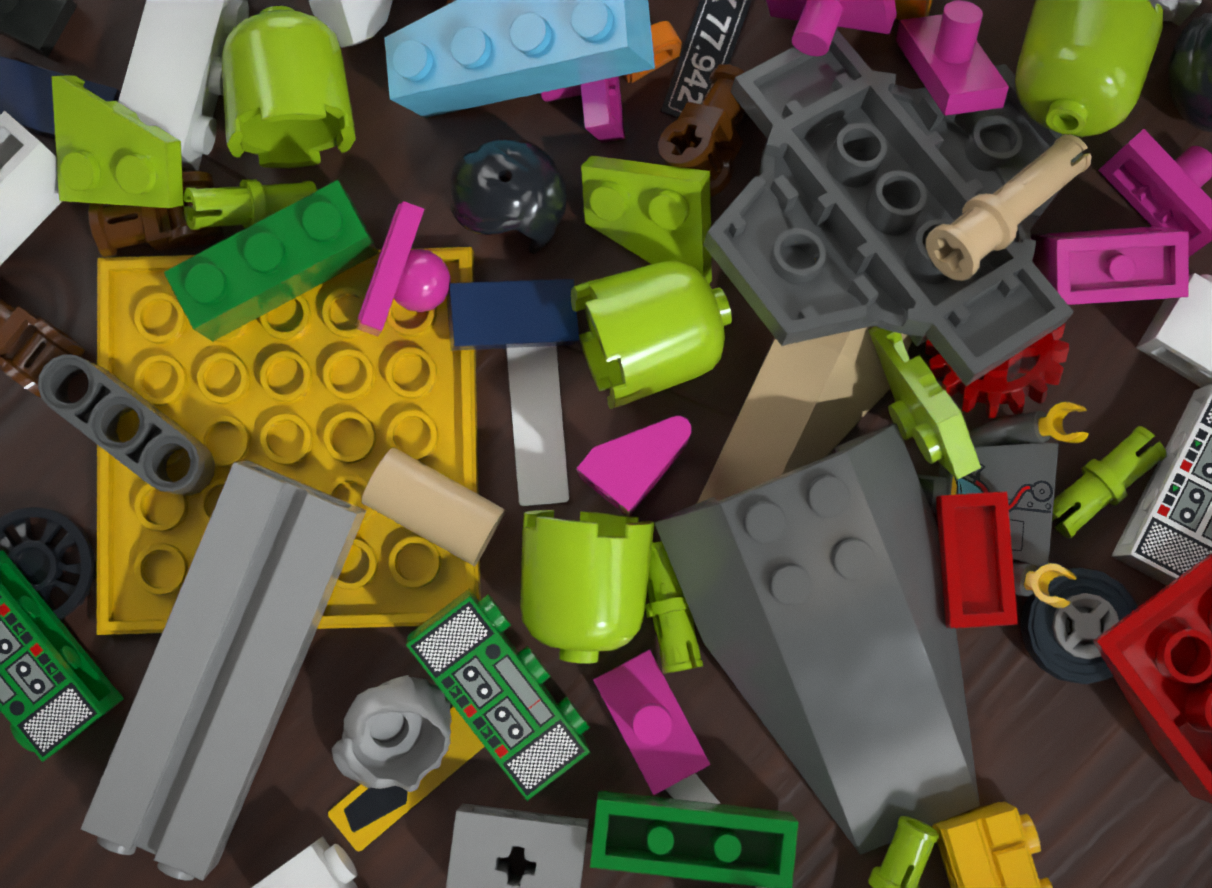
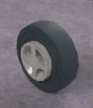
M1085 568L1068 569L1076 576V580L1065 576H1058L1052 579L1048 586L1049 595L1066 599L1070 602L1068 606L1055 608L1039 600L1034 592L1024 603L1020 629L1025 649L1039 668L1058 680L1085 685L1108 680L1113 675L1093 640L1137 608V604L1123 584L1104 572ZM1067 617H1069L1072 620L1073 632L1069 636L1067 634L1070 632V621L1067 619Z

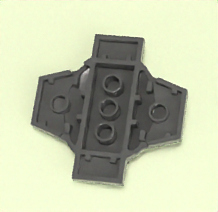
M837 29L828 52L823 56L806 55L792 47L735 77L731 93L765 135L767 142L762 154L760 176H755L708 230L703 245L781 346L877 326L888 331L908 335L916 346L929 339L967 386L1062 326L1073 314L1074 311L1032 262L1036 240H1031L1030 230L1059 191L1018 224L1016 237L1010 245L999 251L992 250L982 258L978 270L969 279L959 281L944 275L935 267L926 249V237L930 231L941 224L950 225L962 215L964 205L972 197L979 194H993L1051 147L1059 137L1063 136L1042 127L1028 116L1016 95V76L1006 64L995 66L1009 86L1003 108L946 116L943 115L926 87L909 89L895 85L896 74L872 71ZM1082 152L1079 153L1071 162L1074 163L1084 154Z

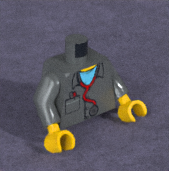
M1070 402L1056 404L1049 410L1048 414L1043 411L999 416L968 431L981 468L958 480L941 464L939 476L917 474L931 511L935 514L937 526V496L1007 491L1015 594L1030 596L1034 592L1039 600L1055 608H1064L1070 602L1066 599L1049 595L1048 586L1050 581L1058 576H1065L1076 580V576L1058 564H1048L1059 444L1046 442L1052 436L1058 441L1080 443L1089 435L1086 432H1074L1067 435L1063 430V419L1069 412L1086 411L1085 407Z

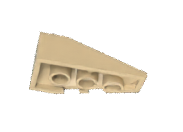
M874 326L781 346L776 338H774L697 503L712 497L720 501L825 458L890 389L868 329ZM901 333L906 351H908L912 340L908 335Z

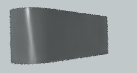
M76 355L55 357L44 366L39 375L38 383L42 400L57 414L150 486L176 495L191 496L201 492L210 484L214 476L215 462L208 448L108 370ZM85 372L89 381L88 391L81 400L72 403L68 397V385L76 375ZM135 410L140 420L139 429L131 440L122 443L117 434V424L125 413ZM185 448L191 459L190 469L181 480L173 482L168 477L166 471L167 461L176 450Z

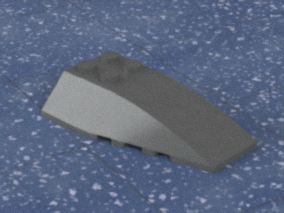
M892 423L834 447L836 453L725 499L718 501L715 497H712L654 521L703 643L860 855L891 843L898 827L897 822L901 816L911 817L932 826L935 823L980 806L956 628H946L939 530L897 423Z

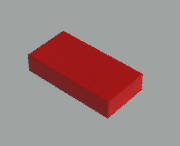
M1007 491L937 496L936 504L946 628L1018 625Z

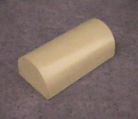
M394 447L386 453L375 469L365 488L361 501L362 504L475 567L507 511Z

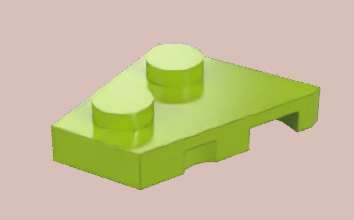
M52 76L59 201L157 208L184 206L181 141L158 126L144 124L135 112L121 103L105 101L84 88L85 81L77 76Z
M591 155L581 165L585 223L651 264L672 260L688 263L698 270L710 284L712 281V258L703 245L707 232L711 228L710 171Z
M877 326L868 329L895 399V403L889 405L888 409L893 423H897L901 436L905 440L913 437L922 455L930 464L938 461L957 480L980 469L981 466L961 411L948 393L939 385L921 356L909 359L901 333L888 331Z

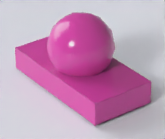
M405 201L402 204H398L355 324L358 326V330L378 337L383 330L393 298L407 310L424 312L440 305L449 293L451 277L448 267L441 257L429 250H411L425 209Z

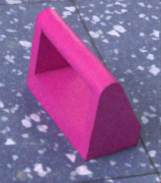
M1152 226L1031 235V240H1036L1033 255L1035 266L1068 305L1189 297V231Z
M675 416L596 446L576 468L579 478L620 512L629 517L683 452L691 434V425L686 418Z

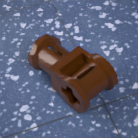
M719 64L713 70L709 77L711 87L702 103L687 102L679 118L667 126L658 142L659 154L668 166L710 171V197L724 190L730 182L733 174L732 163L743 144L736 129L746 112L732 95L731 89L735 77L745 73V71L729 64Z
M193 171L182 173L183 198L186 188H214L213 176L208 172ZM183 200L184 206H193L192 202H185ZM90 203L88 210L92 236L103 257L115 256L118 248L146 242L156 250L163 251L172 248L190 249L204 247L217 243L224 238L222 226L191 230L185 220L183 206L157 208L127 205L106 206L105 204Z
M0 297V369L22 387L41 398L38 383L39 375L44 366L53 358L61 355L82 357L86 350L73 338L46 319L20 306L15 309Z

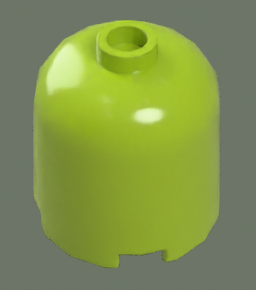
M1036 0L1016 68L1015 78L1017 98L1028 116L1046 129L1062 135L1079 137L1099 135L1124 122L1139 99L1163 28V9L1161 5L1156 3L1153 8L1148 0Z
M272 6L262 10L257 15L244 19L232 29L223 46L221 59L226 140L231 154L236 158L240 157L244 151L258 154L259 166L266 168H296L321 163L320 151L333 148L336 145L341 153L348 151L356 140L343 56L337 36L331 28L315 16L295 11L286 6Z
M678 260L663 261L586 282L571 289L572 309L575 312L585 309L590 332L579 335L580 343L599 392L610 388V396L607 397L610 409L697 378L712 370L721 359L725 342L724 326L732 322L728 300L720 287L711 289L706 278L688 263Z
M554 510L524 512L520 608L522 621L528 632L542 644L560 648L559 659L572 663L598 662L599 651L616 650L629 643L640 630L644 617L654 522H639V517L580 511V521L554 518Z

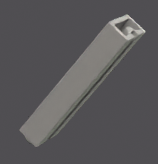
M251 461L233 463L81 826V830L98 836L97 842L102 847L118 854H134L137 847L155 854L154 860L158 862L157 867L159 870L176 879L193 880L195 877L203 881L217 866L367 510Z

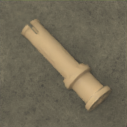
M1063 135L993 194H979L967 201L962 209L961 216L950 225L941 224L935 227L926 237V249L935 267L953 280L964 281L973 276L978 270L982 258L992 250H1002L1012 243L1016 237L1018 224L1075 176L1088 169L1091 164L1090 153L1082 155L1074 163L1071 162L1074 157L1088 148L1087 145L1074 135Z

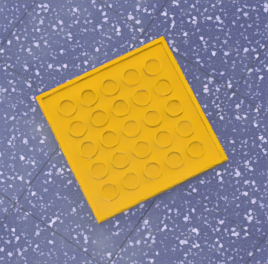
M472 247L419 248L429 250L441 257L448 267L451 283L474 282V251ZM379 253L221 338L211 341L192 328L164 274L165 271L195 255L97 258V365L108 370L203 443L212 453L215 462L214 476L204 490L191 496L176 495L150 486L97 445V635L163 633L234 462L251 461L367 510L317 629L420 626L469 588L480 601V559L475 567L361 502L365 488L375 469L386 453L393 447L478 494L476 350L451 351L447 297L436 308L424 312L407 310L393 298L383 330L378 337L358 330V326L355 324L375 270ZM135 410L125 413L117 424V434L122 443L131 440L139 429L140 420ZM185 448L176 450L167 461L166 471L168 477L173 482L181 480L190 469L191 459Z

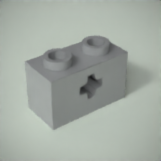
M462 803L455 815L446 888H581L589 819ZM515 846L525 848V859L536 862V865H527L522 876L511 874V863L500 860V858L509 857Z

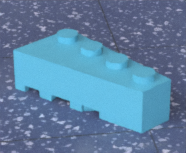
M456 0L385 37L390 100L424 118L655 69L648 0Z

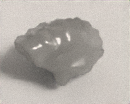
M409 675L394 678L378 687L367 689L356 697L344 718L342 739L337 741L332 747L333 760L344 776L367 788L382 789L398 786L408 792L417 790L420 780L431 770L440 767L441 760L448 751L451 734L450 724L452 722L450 701L437 685L429 684L427 679L409 677Z

